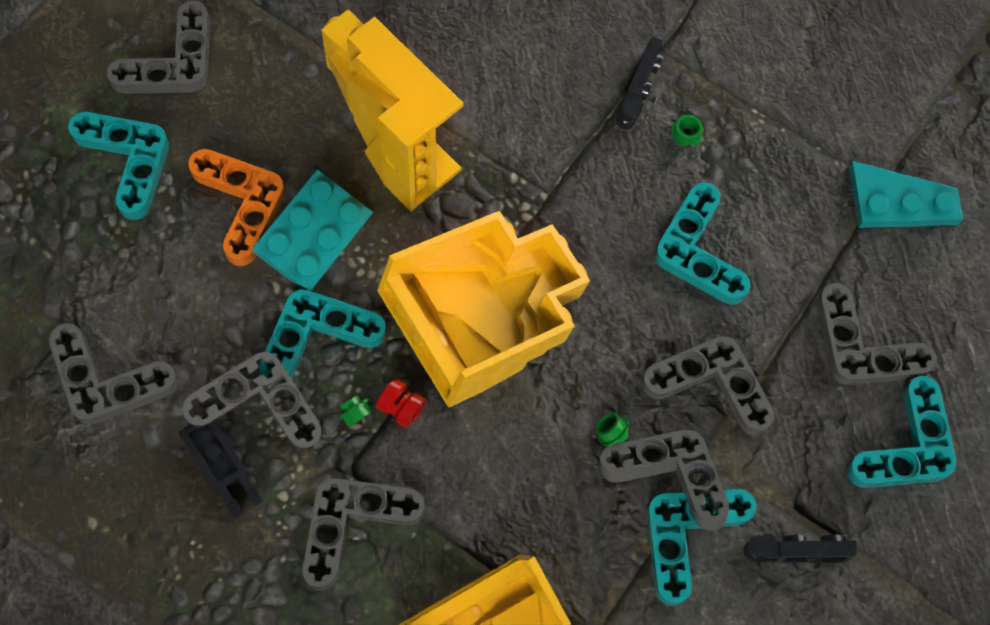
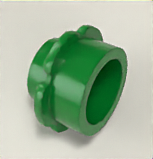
M693 115L681 116L671 126V135L675 137L674 141L680 146H696L702 140L701 135L704 132L702 123ZM684 131H689L690 134L687 135L684 133Z
M357 395L339 407L343 412L338 417L339 421L343 419L348 428L364 419L373 412L367 403L370 399L365 398L361 401Z
M615 412L603 416L595 427L598 441L606 447L623 443L629 434V428L627 427L629 425L628 419L620 417Z

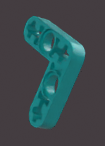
M81 112L74 115L69 121L68 129L78 145L129 155L115 202L120 213L129 220H138L146 216L151 208L169 150V141L165 131L155 124L91 112ZM87 125H91L93 130H86L85 134H81L79 129H86ZM124 129L128 131V136L125 140L121 142L110 140V136L115 130ZM136 133H138L140 139L136 138ZM153 137H157L159 142H153L152 146L148 147L145 141L150 142ZM148 165L152 168V172L148 177L143 179L134 177V171L139 166ZM134 186L138 188L137 197L140 203H134L132 208H129L126 201H133L136 193L133 188Z
M699 183L691 189L660 240L655 253V260L661 268L726 304L736 305L746 298L751 285L748 276L739 269L695 246L714 215L721 199L720 192L713 184ZM706 195L709 197V200L704 204L699 213L695 208L699 198ZM684 219L692 220L697 226V231L690 234L685 233L680 229L679 222ZM675 248L677 250L676 255L672 259L666 257L667 251ZM687 255H689L692 258L689 260L687 267L684 268L682 267V265L686 260ZM697 263H705L710 267L712 274L707 278L699 277L694 273L693 266ZM718 272H720L723 275L719 280L718 284L715 285L713 284V282L715 281ZM732 281L739 284L738 290L734 293L728 291Z
M297 290L288 297L265 352L275 355L278 359V353L283 355L284 358L281 364L290 378L293 379L313 330L366 348H374L385 340L386 325L384 319L375 312L309 290ZM304 301H308L311 310L320 312V320L316 321V313L310 310H304L302 314H298L295 305H302ZM333 311H341L345 313L347 319L343 325L333 327L326 322L327 316ZM353 317H357V325L365 328L374 323L378 333L372 332L370 337H366L364 329L355 325L353 332H349L353 325ZM294 331L300 336L298 344L290 348L282 346L280 344L282 334ZM261 360L259 365L260 376L264 375L267 379L271 378L268 371L269 368L272 369L274 367L271 362L264 364Z
M928 376L915 377L905 386L903 391V400L913 447L859 453L847 466V475L854 485L861 488L938 482L944 480L955 471L956 457L939 385L934 379ZM919 387L922 392H928L929 394L924 402L922 396L915 395L914 393ZM925 407V411L919 414L918 411ZM922 420H931L936 424L938 428L936 437H928L922 432L920 428ZM934 457H936L937 461H943L944 467L940 470L934 465L925 466L921 469V463H927ZM894 458H903L909 463V475L901 476L894 471L892 466ZM863 462H865L868 468L878 467L882 464V470L874 471L868 478L865 472L858 471V467Z
M742 489L724 490L729 506L734 503L735 499H738L739 504L746 505L747 509L741 516H738L736 510H729L726 524L723 527L746 524L756 512L757 504L755 498L749 492ZM684 492L656 496L649 504L646 515L655 592L659 600L669 606L680 605L689 597L692 591L685 529H701L693 519ZM709 496L705 497L706 503L710 506ZM680 501L685 502L683 514L686 521L681 520L682 513L671 514L668 521H663L662 515H656L655 513L660 508L661 503L666 504L667 510H678L681 507ZM711 509V516H717L718 511ZM662 540H672L678 545L679 555L677 558L669 560L662 557L659 552V544ZM681 565V570L676 569L674 571V580L676 584H682L683 589L677 593V597H672L671 591L664 590V585L670 582L669 570L661 572V567L672 568Z

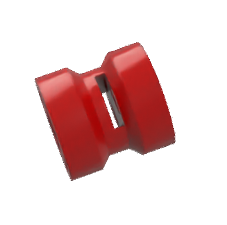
M396 378L383 391L377 401L376 408L384 414L393 415L396 418L397 424L404 429H408L423 411L427 399L419 393L413 394L408 391L407 385Z

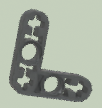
M187 1L179 7L177 12L175 58L115 60L108 66L106 72L112 88L118 93L123 94L189 93L203 89L208 80L210 20L204 4L199 1ZM193 14H198L195 18L196 29H192L189 22ZM195 40L201 43V47L197 51L187 52L183 49L184 45L189 41ZM189 63H193L196 71L193 79L186 78L190 74ZM155 70L166 72L165 78L161 81L154 82L148 79L151 72ZM139 71L141 72L142 81H139L137 78L140 77ZM123 72H128L129 75L125 76V80L120 81L118 79L122 77Z
M833 283L825 287L819 295L817 307L830 369L833 377L843 385L909 380L919 376H926L935 368L937 364L936 353L929 345L924 343L864 348L854 299L851 291L846 286ZM831 295H834L836 300H842L837 310L834 302H828ZM837 311H838V316H839V317H836V318H834V319H831V318L834 317V315H835V314L837 313ZM836 326L847 328L851 334L850 341L841 342L837 340L833 334V328ZM915 354H917L918 359H924L926 362L921 368L918 362H908L902 367V361L910 360ZM877 356L887 357L892 363V371L883 372L876 367L875 358ZM846 360H848L851 366L861 365L866 360L865 367H858L852 374H850L848 369H842V365Z
M69 323L61 324L55 327L50 334L49 344L73 415L84 424H96L166 398L177 389L178 376L171 365L161 361L150 363L100 382L87 340L77 326ZM67 335H71L73 338L71 345L76 356L70 357L69 352L63 346V343H65L64 337ZM78 365L86 366L88 374L81 382L69 380V373L72 368ZM162 372L167 378L164 379L165 385L158 387L156 383L152 382L156 381V374ZM139 379H142L146 384L145 388L148 392L143 394V389L137 382ZM125 384L134 386L135 392L130 400L121 402L115 399L116 390L120 386ZM86 390L91 400L97 403L93 405V412L87 414L82 409L86 406V403L80 392Z
M716 337L655 363L646 370L642 378L643 391L649 397L659 400L714 377L743 431L750 435H760L767 431L774 421V412L739 345L729 337ZM718 347L722 352L727 350L730 352L727 361L723 357L712 360L710 365H708L707 359L716 354ZM688 359L696 361L701 369L700 374L688 376L683 372L681 363ZM672 370L674 371L675 376L666 381L664 389H661L659 384H651L654 374H657L659 378L669 376ZM734 377L743 378L748 383V392L744 394L735 393L730 387V379ZM752 396L755 397L750 406L748 402L743 407L740 405V403L746 402ZM752 410L755 414H763L764 418L760 421L761 425L756 420L750 421L748 419Z
M269 352L255 354L190 394L183 403L182 412L185 420L195 427H203L256 394H259L293 446L299 449H307L314 446L321 437L319 421L279 359ZM262 360L264 364L271 362L274 366L270 371L272 377L269 379L264 375L257 377L252 381L257 387L250 390L247 379L239 372L246 369L249 376L257 370V361ZM236 379L242 384L243 393L238 399L229 400L222 395L221 386L226 380ZM214 389L217 399L225 407L218 410L215 403L206 410L207 418L201 419L199 415L192 418L189 414L193 409L192 402L194 400H198L201 404L207 402L212 398L207 391ZM281 390L291 392L295 399V404L291 410L281 411L275 407L273 398L277 392ZM300 407L305 414L298 417L304 426L311 424L314 428L310 433L312 440L309 442L305 438L297 440L294 434L298 431V427L294 420L289 425H286L283 418L292 416Z
M680 430L618 443L606 447L602 451L600 456V472L608 481L614 483L676 471L696 524L708 531L718 530L726 524L729 512L728 500L703 437L696 431ZM687 444L690 449H694L693 452L688 453L685 448H681L682 445ZM669 447L671 448L670 453H674L673 457H669ZM647 450H656L662 455V459L657 462H649L643 458L642 454ZM633 454L635 455L636 465H633L634 460L631 459V455ZM617 459L618 463L622 464V467L616 468L615 464L611 463V460ZM693 473H702L708 477L709 482L704 486H697L689 480V476ZM709 496V504L713 511H718L717 516H711L709 511H704L706 505L705 497Z
M338 478L323 481L316 491L303 562V576L306 583L313 589L326 590L336 582L348 518L405 526L414 525L423 518L425 512L422 495L414 489ZM332 488H337L339 494L344 497L343 500L335 502L334 508L335 515L342 514L341 519L330 515L319 516L321 511L328 514L329 502L324 497V494H331ZM369 492L378 494L382 499L380 507L373 512L365 511L360 506L361 498ZM387 495H394L392 501L395 504H405L406 498L413 499V505L419 508L418 510H412L410 516H404L403 510L399 507H391L392 514H385L388 507ZM324 524L334 525L338 530L337 538L330 544L320 543L316 538L318 529ZM314 548L322 552L335 551L334 557L326 554L325 566L331 573L330 575H324L322 581H316L315 575L310 573L311 568H318L320 562L319 553L313 554Z

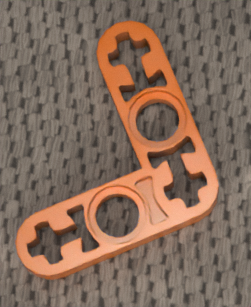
M198 150L191 155L188 162L190 172L195 181L244 199L224 239L223 249L230 263L236 266L248 265L257 256L252 252L253 247L270 228L284 199L285 189L283 181L279 175L266 169L212 150ZM207 162H210L212 169L205 168L204 171L201 172L199 169V165L205 166ZM216 171L220 172V178L218 177ZM236 171H241L247 175L245 181L238 185L230 184L227 181L229 175ZM270 184H274L275 191H269L265 197L266 205L261 203L264 198L262 187L268 188ZM254 211L262 213L264 220L259 225L251 226L245 222V218L249 213ZM243 232L248 234L245 239L247 251L241 250L238 254H235L233 246L239 247L244 240Z

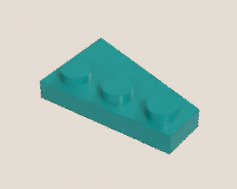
M852 161L849 166L858 228L959 225L963 220L958 188Z

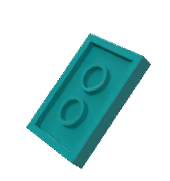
M316 170L256 243L252 252L301 290L312 291L373 212L319 170Z

